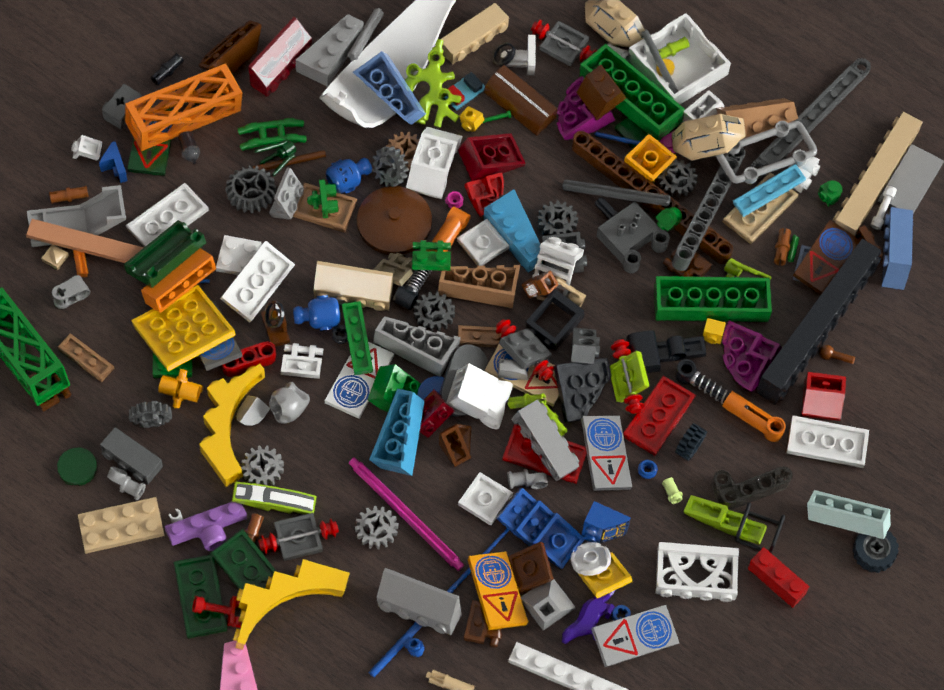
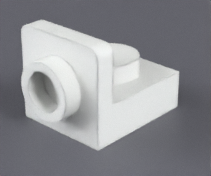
M81 135L77 141L73 142L71 151H74L73 158L77 159L81 155L97 161L100 158L102 141Z

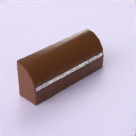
M505 65L496 71L484 88L485 94L506 111L510 110L511 115L536 136L557 117L558 108Z

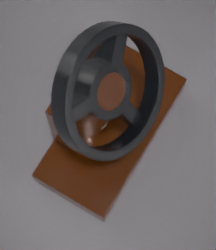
M271 301L266 306L265 311L261 312V317L269 341L277 347L290 343V338L287 332V323L282 304L279 301Z

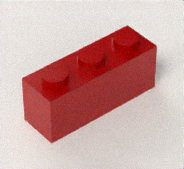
M764 547L750 561L748 570L792 608L806 595L810 587Z

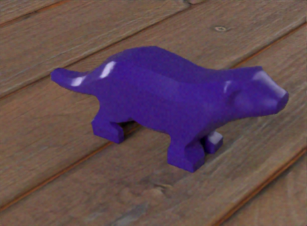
M615 590L600 598H591L582 605L577 620L562 633V642L564 644L580 636L593 635L592 628L596 627L599 618L604 614L607 619L610 618L615 606L606 602L612 597Z

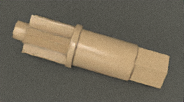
M435 670L432 673L427 672L426 678H429V683L449 690H474L475 687Z

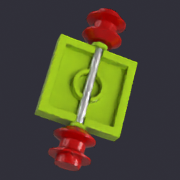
M621 339L611 345V350L615 351L612 356L619 359L618 362L610 366L611 381L616 401L628 404L626 411L636 414L645 407L644 403H640L643 397L638 393L650 386L641 352L635 351L631 353V350L627 349L629 342Z

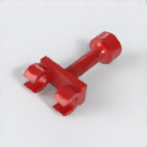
M195 596L192 612L202 613L203 610L228 614L227 626L241 628L242 622H239L240 617H234L235 607L238 608L240 601L236 600L237 596H233L230 599L229 606L206 603L204 597Z

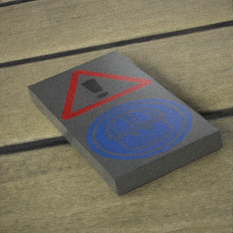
M213 301L212 303L220 311L216 301ZM231 337L200 354L199 357L207 371L241 358L242 352L234 337Z

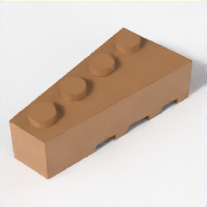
M785 98L758 103L752 102L744 105H731L730 107H716L717 114L743 118L745 127L744 138L775 128L776 123L779 121L789 123L798 119L794 102Z
M496 265V268L452 266L450 271H441L438 288L439 295L446 294L447 297L513 308L520 265H513V267Z

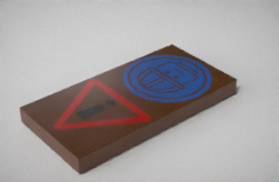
M829 220L792 276L821 295L861 240Z

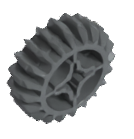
M250 165L248 169L242 166L241 171L235 169L234 175L230 174L229 180L226 182L227 187L225 188L227 199L232 206L236 205L237 210L243 208L244 213L250 210L252 214L255 209L258 212L261 211V207L267 209V204H272V198L275 197L276 191L275 180L271 178L270 172L266 173L264 168L259 170L258 166L252 169ZM260 183H262L265 186V191L261 190V187H259ZM237 187L242 191L241 196L236 192Z

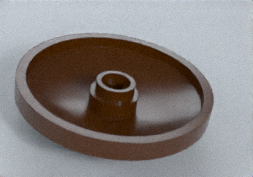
M399 186L384 187L372 192L363 200L357 214V227L363 241L373 250L386 255L390 253L403 255L416 250L413 249V242L426 240L432 226L431 211L423 197L411 189Z

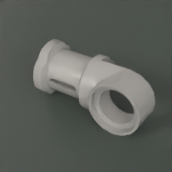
M110 468L107 477L121 485L120 492H126L134 496V499L139 500L145 491L146 484H139L131 480V477L127 476V472L120 468Z
M524 469L523 472H507L510 489L523 485L526 487L531 486L532 489H542L548 485L545 473L529 474L527 469Z

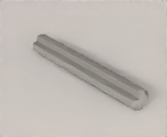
M380 8L374 9L349 51L348 57L351 61L358 59L383 17L384 13Z

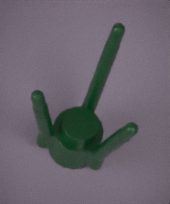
M285 139L279 143L255 150L258 153L278 147L277 152L261 160L260 164L278 155L280 158H286L272 173V176L279 173L291 159L295 158L296 148L290 140L287 141Z

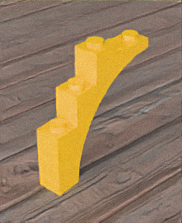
M261 364L251 366L241 376L233 377L228 384L222 378L219 381H213L207 387L208 397L216 408L209 409L203 415L204 424L213 436H207L199 444L200 451L226 487L243 477L242 469L231 447V425L236 409L243 397L253 386L265 378V371Z
M303 559L301 566L297 565L294 577L274 571L273 577H268L265 588L245 583L244 589H239L236 599L240 601L238 608L244 610L241 611L239 622H242L241 629L236 628L233 638L234 641H237L235 648L243 650L247 638L257 622L267 612L285 601L310 594H327L342 597L350 573Z

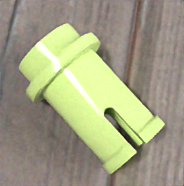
M667 478L662 482L669 496L668 501L676 504L683 499V494L679 492L673 478Z

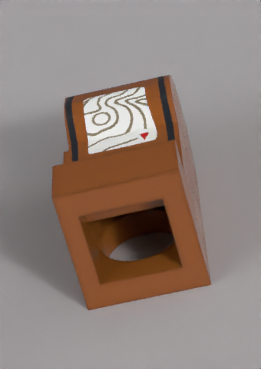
M550 270L528 279L521 286L528 298L531 299L537 295L545 296L550 294L559 284ZM549 278L551 285L546 284L544 280Z

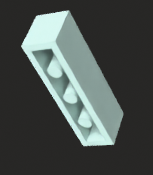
M814 490L807 503L808 520L881 539L885 538L891 525L890 509L816 490Z

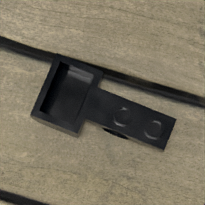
M650 330L631 333L626 337V341L629 342L627 349H630L631 353L635 351L641 352L646 373L660 372L661 362L706 357L707 354L703 336L685 339L682 336H672L667 341L657 342L655 331Z

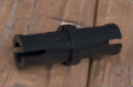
M175 53L170 60L161 64V68L150 77L153 83L160 85L166 77L171 76L174 70L184 62L183 58L178 53Z

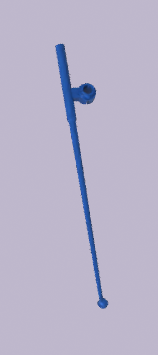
M506 528L482 554H488L508 533L509 529ZM470 567L447 592L452 593L471 573ZM415 622L369 671V674L375 677L403 646L408 649L411 656L420 657L424 652V645L421 640L412 637L422 626Z

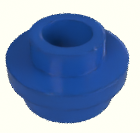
M644 460L638 466V473L642 478L651 479L657 474V465L652 460ZM649 468L651 472H645L644 469Z

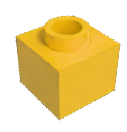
M707 318L703 332L704 340L711 344H720L726 323Z

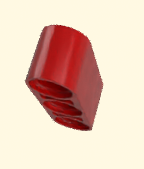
M266 341L240 349L242 357L223 364L222 368L226 376L235 377L244 374L251 366L261 364L262 367L271 365L276 361L275 345L272 342ZM271 352L270 355H264L263 353ZM249 357L253 358V360L246 361L245 359ZM228 364H235L233 367H227Z

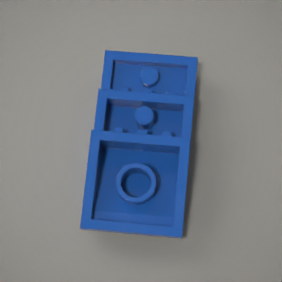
M523 488L517 491L496 518L528 546L543 542L548 561L559 569L565 566L571 558L572 552H576L577 547L585 540L558 513H553L540 500L536 501Z

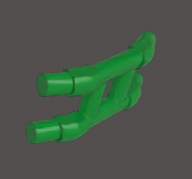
M284 118L282 120L246 124L238 128L239 135L259 130L260 138L250 139L240 144V148L244 151L263 145L279 143L285 139L287 141L290 140L292 143H306L307 137L305 135H285L284 127H303L304 120ZM277 128L278 136L267 137L266 129Z

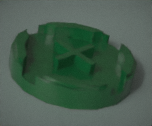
M80 447L71 448L60 456L57 463L58 474L68 485L82 486L89 483L95 477L97 461L89 450Z

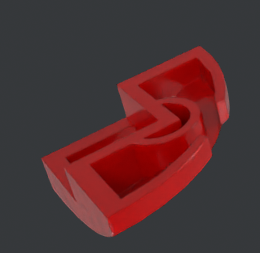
M502 172L464 184L469 199L479 216L484 215L485 207L503 195L504 179Z

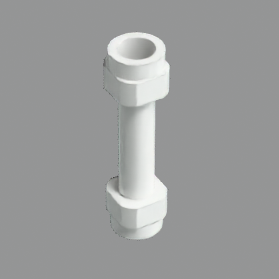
M886 186L880 208L870 224V227L873 229H881L884 222L883 217L891 199L896 194V188Z

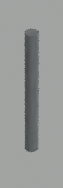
M648 30L641 32L665 82L669 83L668 87L674 94L679 92Z

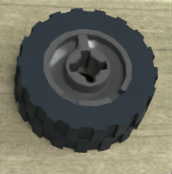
M887 531L884 539L860 533L854 542L853 557L856 559V563L864 570L879 573L892 566L897 558L899 545L896 537L890 531Z

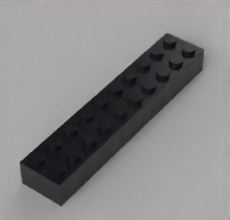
M864 239L859 242L764 372L756 391L757 394L776 405L779 399L781 401L784 400L789 387H793L798 380L797 376L799 373L805 371L809 364L808 361L810 358L813 359L820 344L823 345L830 330L833 331L840 316L843 317L846 314L849 304L854 303L859 290L864 289L869 276L872 277L876 272L877 266L881 261L879 256L882 250Z

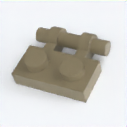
M390 253L388 256L389 261L383 259L373 270L393 273V284L402 286L413 275L412 258H405L404 255L399 253Z

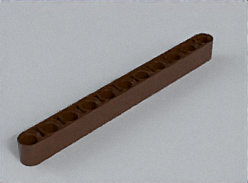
M578 131L574 134L573 151L620 188L667 195L587 132ZM671 198L669 206L640 202L655 215L664 210L663 207L678 208L682 213L683 220L674 229L682 236L685 235L694 217V214L673 198ZM710 227L707 229L698 247L719 264H726L731 259L733 252L732 244Z

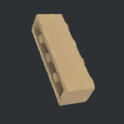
M496 3L492 4L440 39L444 41L442 46L444 50L443 55L452 64L463 60L467 54L475 52L485 42H490L495 35L503 33L508 28L509 17Z

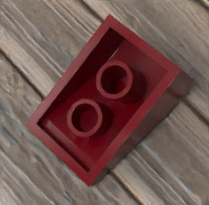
M512 133L468 137L458 149L472 181L501 172L505 173L526 164Z

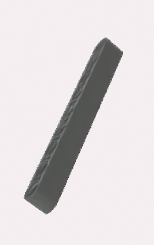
M741 147L739 153L734 155L727 153L725 156L735 175L746 153L743 147ZM720 166L675 252L672 266L676 270L684 271L688 268L732 183L722 166Z

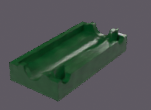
M177 220L124 264L126 273L153 288L206 244L204 234L196 228L190 230L185 222Z

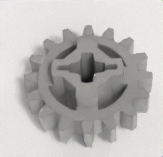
M259 445L256 451L251 448V454L245 453V459L241 461L243 465L241 467L242 473H245L244 479H249V483L255 482L256 484L263 485L271 483L275 485L274 479L280 480L279 474L284 473L282 468L284 461L281 460V454L276 455L275 448L269 451V446L262 449ZM261 462H263V465L265 467L264 472L261 468Z
M374 506L373 511L366 508V514L360 513L361 519H356L358 526H355V532H359L357 539H362V545L369 543L370 549L373 545L380 549L381 544L386 548L387 541L394 542L393 536H397L398 531L396 529H398V523H395L396 516L391 517V510L384 512L383 506L380 510H377V507ZM378 523H379V526H380V527H378V528L375 530V533H374V528H376V526H378ZM364 529H365V531L369 532L370 536H368V535L364 532Z

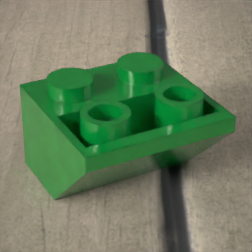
M396 364L380 366L367 400L380 410L388 412L397 389L412 391L417 395L421 383Z

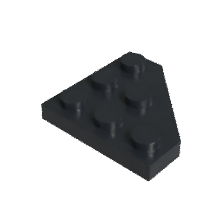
M608 358L595 359L594 364L572 362L553 366L565 423L581 421L583 416L588 415L590 408L602 393L603 387L611 378Z

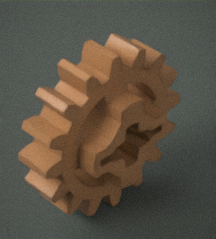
M400 132V136L398 137L394 134L393 140L389 139L386 146H394L395 150L400 149V155L405 152L403 159L408 161L405 167L410 170L420 139L417 140V134L412 137L410 132L407 135Z

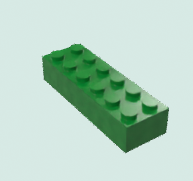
M607 44L580 64L579 77L583 76L584 79L586 75L599 65H602L626 97L616 108L657 141H660L683 122L685 108Z
M656 276L654 283L655 320L707 321V318L717 321L769 322L772 313L770 278Z

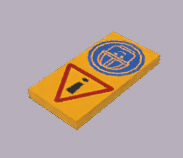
M507 552L469 556L467 560L488 630L527 625V616Z

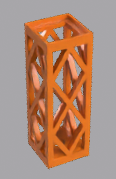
M225 63L125 103V123L140 150L144 151L169 139L176 138L183 132L193 131L241 111L243 92ZM200 82H207L198 90H194ZM218 89V91L215 94L209 93ZM156 99L163 100L154 108H150ZM185 102H189L183 112H178ZM195 103L201 104L199 106L192 108ZM175 107L172 111H165L167 109ZM216 107L211 115H204L210 109ZM152 121H158L157 123L149 126V124ZM173 124V126L167 133L161 132L166 127Z

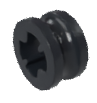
M345 325L334 327L332 332L333 340L338 344L346 343L348 339ZM338 332L344 333V337L338 336Z

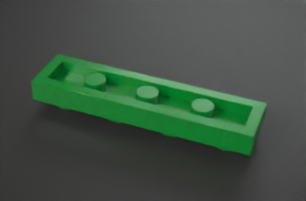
M361 301L342 304V312L354 375L373 373Z

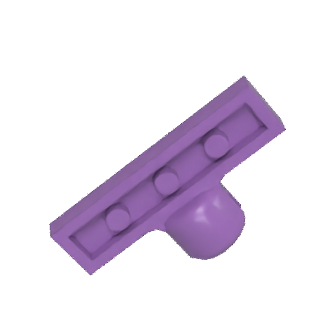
M230 502L166 525L165 531L172 546L193 538H200L206 550L214 551L227 541L223 528L247 519V514L242 504Z

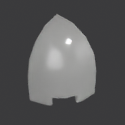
M499 358L498 378L528 380V372L526 369H522L515 360Z
M248 395L237 412V421L244 425L253 426L258 424L271 408L258 397Z

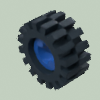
M693 423L683 435L675 453L687 461L691 460L704 441L707 431Z

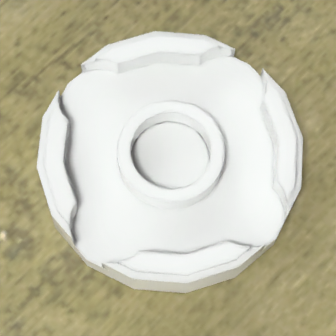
M597 542L581 544L577 547L576 552L573 551L571 554L573 569L585 576L602 573L609 567L611 562L608 548L601 546Z

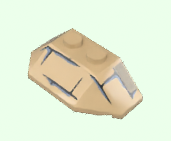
M588 0L585 3V22L611 45L631 47L644 39L641 32L645 30L638 16L621 1Z
M717 114L684 121L672 133L673 150L689 160L728 153L745 137L743 118Z

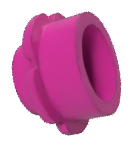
M453 191L448 194L445 202L449 208L453 206L460 208L463 206L464 198L459 192Z

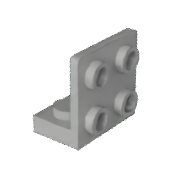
M286 168L275 194V200L269 212L271 217L292 219L294 212L297 210V205L300 197L303 195L304 188L291 168Z

